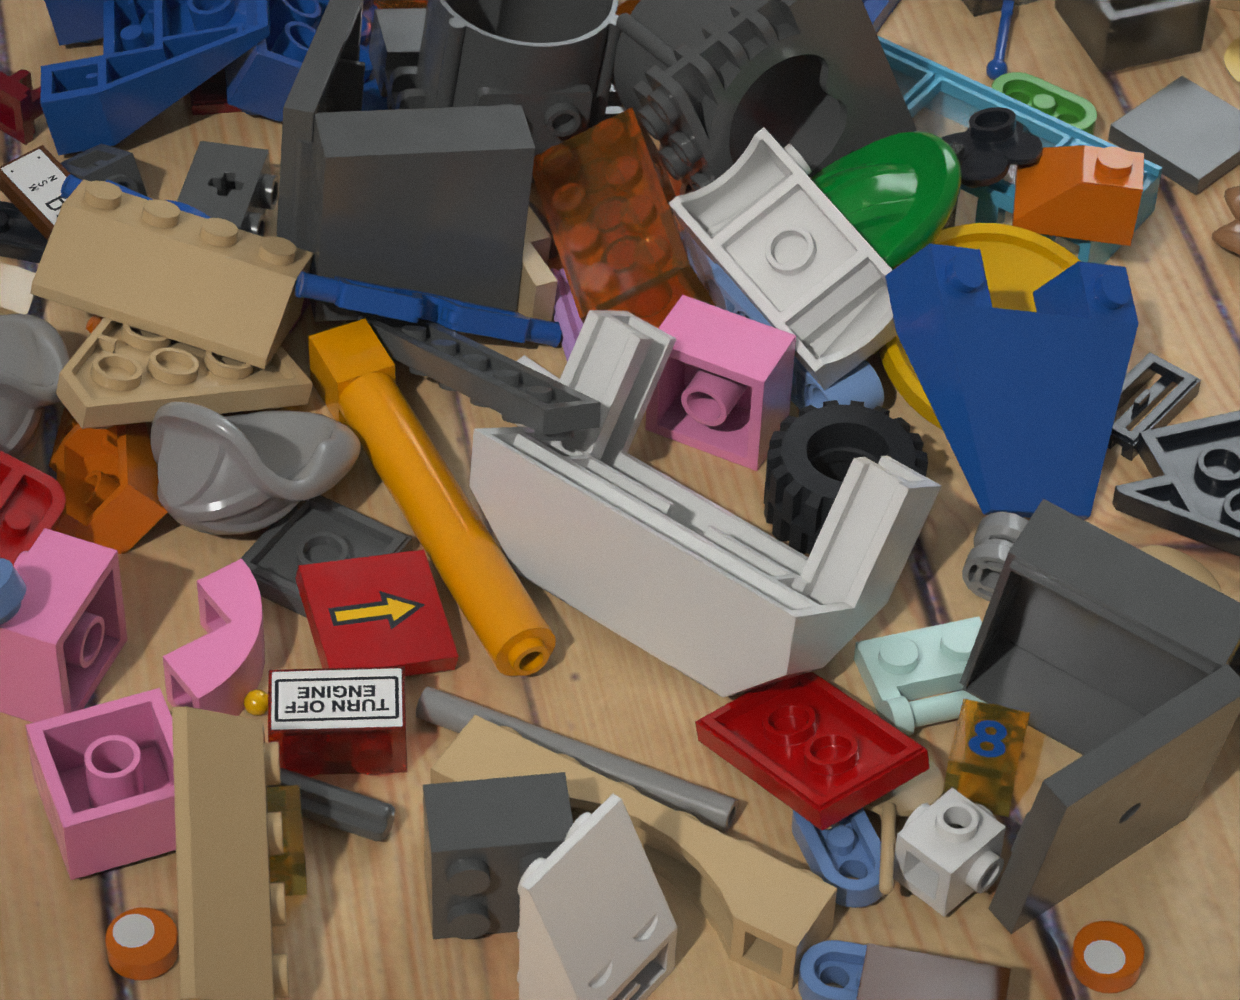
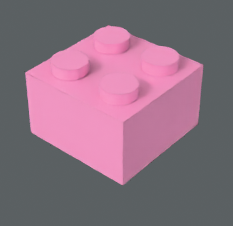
M682 295L658 328L677 340L647 406L645 430L758 471L767 458L773 432L780 431V423L790 413L796 335Z
M44 528L31 549L20 553L14 563L15 569L26 584V593L17 614L9 621L0 625V712L33 723L84 709L128 640L118 551Z
M160 688L25 725L33 778L70 880L176 850L172 716Z

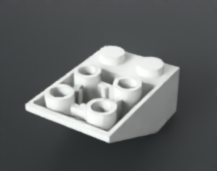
M612 794L592 814L586 812L579 816L569 829L565 841L547 859L543 857L536 859L526 869L519 882L520 926L517 932V938L519 939V971L517 974L519 1000H646L675 969L676 922L625 805L620 797Z

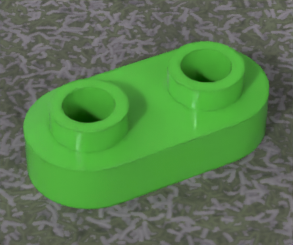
M1006 73L996 78L992 83V89L1094 135L1097 111L1094 105L1087 99L1027 73Z

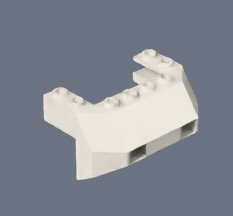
M589 310L559 382L601 402L600 427L574 431L573 438L563 441H549L537 438L534 435L535 431L526 426L477 428L473 432L469 486L514 571L722 698L744 694L759 687L823 668L888 603L941 485L887 455L881 456L878 464L866 457L854 458L809 557L627 453L677 339L628 311Z

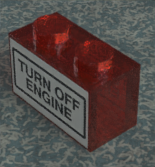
M405 666L269 670L268 742H279L280 767L308 777L331 774L380 775L383 773L407 772Z

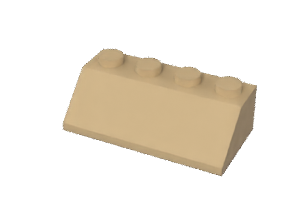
M83 179L62 204L32 281L30 294L265 369L301 314L304 297H296V281L301 271L310 273L314 253L297 248L291 241L281 237H262L240 230L234 223L225 219H206L181 211L178 206L166 200H147L122 192L118 186L109 182H91Z
M187 706L172 707L181 1000H275V998H289L287 954L273 953L272 926H286L285 883H271L270 855H283L282 812H268L267 785H281L279 742L265 743L262 720Z

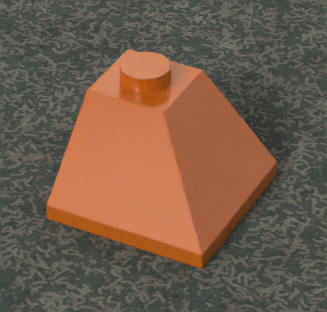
M1087 145L1043 148L1042 155L1036 163L1016 165L1012 226L1021 227L1043 235L1131 246L1143 192L1144 153L1131 152L1119 147L1102 148Z

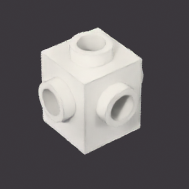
M952 787L932 805L924 803L916 808L907 819L903 829L897 834L893 879L945 917L973 891L983 893L996 881L1004 866L1001 852L1006 826L997 821L993 813L986 807L973 803Z

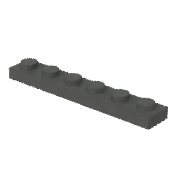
M379 315L358 317V320L366 318L392 361H399L409 366V371L413 374L429 376L438 381L439 387L444 390L458 391L470 397V403L475 406L489 407L501 413L502 419L506 422L522 424L534 430V435L537 438L549 441L569 440L574 437V431L600 427L601 402L438 323L419 319L418 323Z

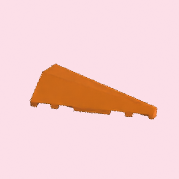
M94 314L87 321L85 329L92 333L104 317ZM64 406L49 466L57 473L56 481L63 488L66 497L62 517L55 531L118 551V554H126L168 513L160 503L157 494L159 483L158 469L153 457L146 423L113 425L108 429H82Z

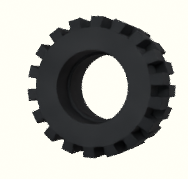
M837 400L824 401L821 408L809 405L799 409V417L788 416L780 423V431L773 432L767 454L763 503L765 504L764 516L766 522L773 524L772 534L781 542L789 541V546L798 552L810 555L854 458L866 457L878 464L881 456L887 455L926 477L928 457L927 453L923 452L924 442L919 434L910 433V424L903 418L892 419L889 417V410L879 406L870 409L864 407V402L852 400L850 405H839Z

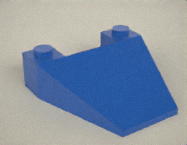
M44 0L60 46L79 42L90 43L103 38V55L41 66L40 104L58 155L84 152L101 143L115 146L271 35L269 0Z
M928 244L885 276L898 338L983 515L1008 512L1015 513L1021 517L1031 518L1041 501L1045 499L1083 520L1089 518L1139 324L1126 267L1078 261L1032 292L1037 312L993 308L980 249Z

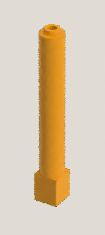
M366 318L308 336L310 376L313 385L333 418L345 426L349 425L350 429L358 437L361 447L497 670L507 676H526L539 671L547 663L555 648V635L396 385L395 364Z

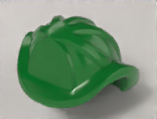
M913 131L894 134L872 142L834 161L815 174L811 180L887 265L893 269L928 244L935 242L956 206L961 190V168L954 150L946 141L932 133Z

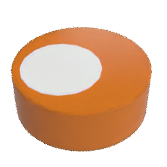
M146 907L130 909L118 915L110 923L106 931L105 942L108 961L111 967L125 978L132 980L156 978L167 972L177 960L179 953L177 928L173 920L160 910Z
M1113 921L1093 922L1083 927L1074 939L1070 958L1071 969L1075 977L1083 985L1101 993L1122 992L1132 987L1140 976L1144 960V946L1138 935L1123 924Z

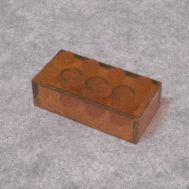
M633 107L534 156L532 175L579 317L583 324L589 310L628 311L659 328L682 295L716 306L692 238L678 222L668 204L676 195L668 173L657 156L659 150L647 130L641 124Z

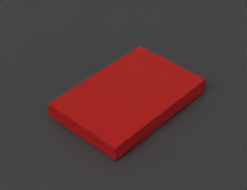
M813 671L753 689L695 722L698 741L821 831L930 769L928 749Z

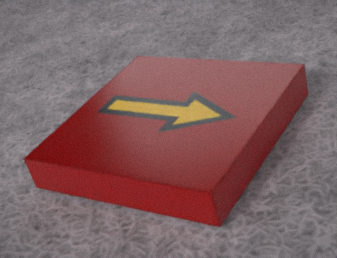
M424 549L298 565L295 580L322 670L401 668L402 677L455 670L459 655Z

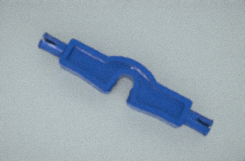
M303 271L299 273L295 286V295L298 298L304 297L334 303L340 308L418 323L419 319L429 320L459 332L519 343L529 341L552 347L558 346L562 336L559 322L526 317L515 311L464 302L418 290L389 287L338 276L329 278L308 274Z

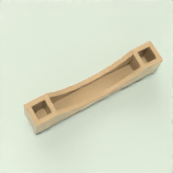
M474 715L431 767V784L565 772L573 823L583 813L589 812L592 814L612 794L617 795L625 805L653 872L667 879L696 904L717 932L729 959L791 990L798 982L800 962L805 952L813 945L826 941L832 932L837 888L824 882L815 873L804 869H797L769 856L748 841L736 840L701 823L690 813L673 810L642 795L637 789L627 783L615 782L582 766L577 760L568 755L554 753L523 738L510 727L498 726Z

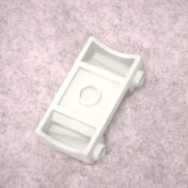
M763 127L754 134L750 144L740 158L723 175L699 190L678 195L668 204L681 226L713 263H717L770 325L796 335L795 357L825 391L833 383L897 336L885 276L892 269L807 176L812 171L800 153L791 144L782 148Z

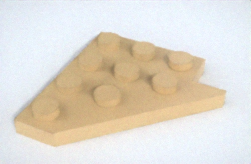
M104 317L60 371L56 395L82 429H108L113 425L153 422L154 416L161 406L175 401L198 404L222 416L232 412L251 410L275 411L281 407L306 405L309 403L313 383L281 345L266 368L262 369Z

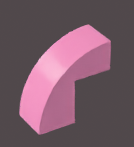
M243 559L235 561L197 580L200 623L208 634L163 656L167 701L172 707L187 706L239 716L245 709L244 698L250 691L257 689L265 665L262 602L257 582Z

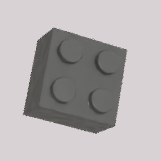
M565 772L423 785L425 879L433 939L454 937L474 939L487 934L518 932L520 926L518 885L524 872L536 859L541 857L547 859L565 841L566 835L573 824Z

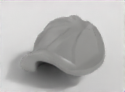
M0 315V450L20 461L32 451L42 433L45 407L61 402L56 395L59 374L70 360L66 345L58 331L50 323L34 315Z
M175 401L169 402L158 409L151 427V448L154 460L158 464L159 483L157 494L160 503L178 523L195 531L211 535L249 533L278 522L289 514L300 501L317 497L335 486L352 469L361 451L360 441L349 427L323 414L311 412L260 411L243 415L222 416L198 404Z

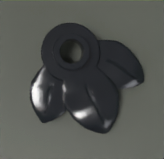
M1002 107L980 110L970 117L969 127L966 131L941 137L952 147L959 160L961 184L971 188H981L998 183L1006 176L1011 165L1034 164L1043 152L1041 140L1036 136L1024 133L1023 126L1016 120L1015 113L1010 109Z

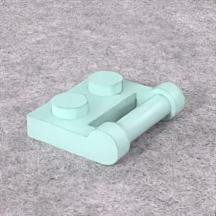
M979 616L856 642L854 661L880 718L905 735L910 736L913 735L914 728L989 711H994L998 716L1007 715L992 705L961 690L964 685L960 684V680L982 624Z

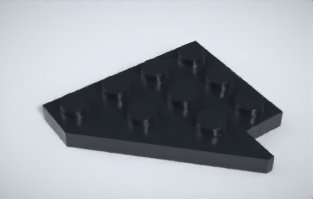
M1240 410L1139 432L1136 450L1153 478L1115 486L1112 502L1115 509L1240 556Z

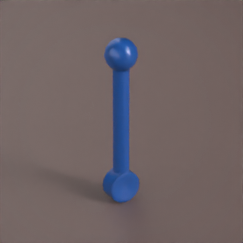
M1003 0L994 57L986 67L987 76L992 80L1008 72L1004 59L1015 0Z

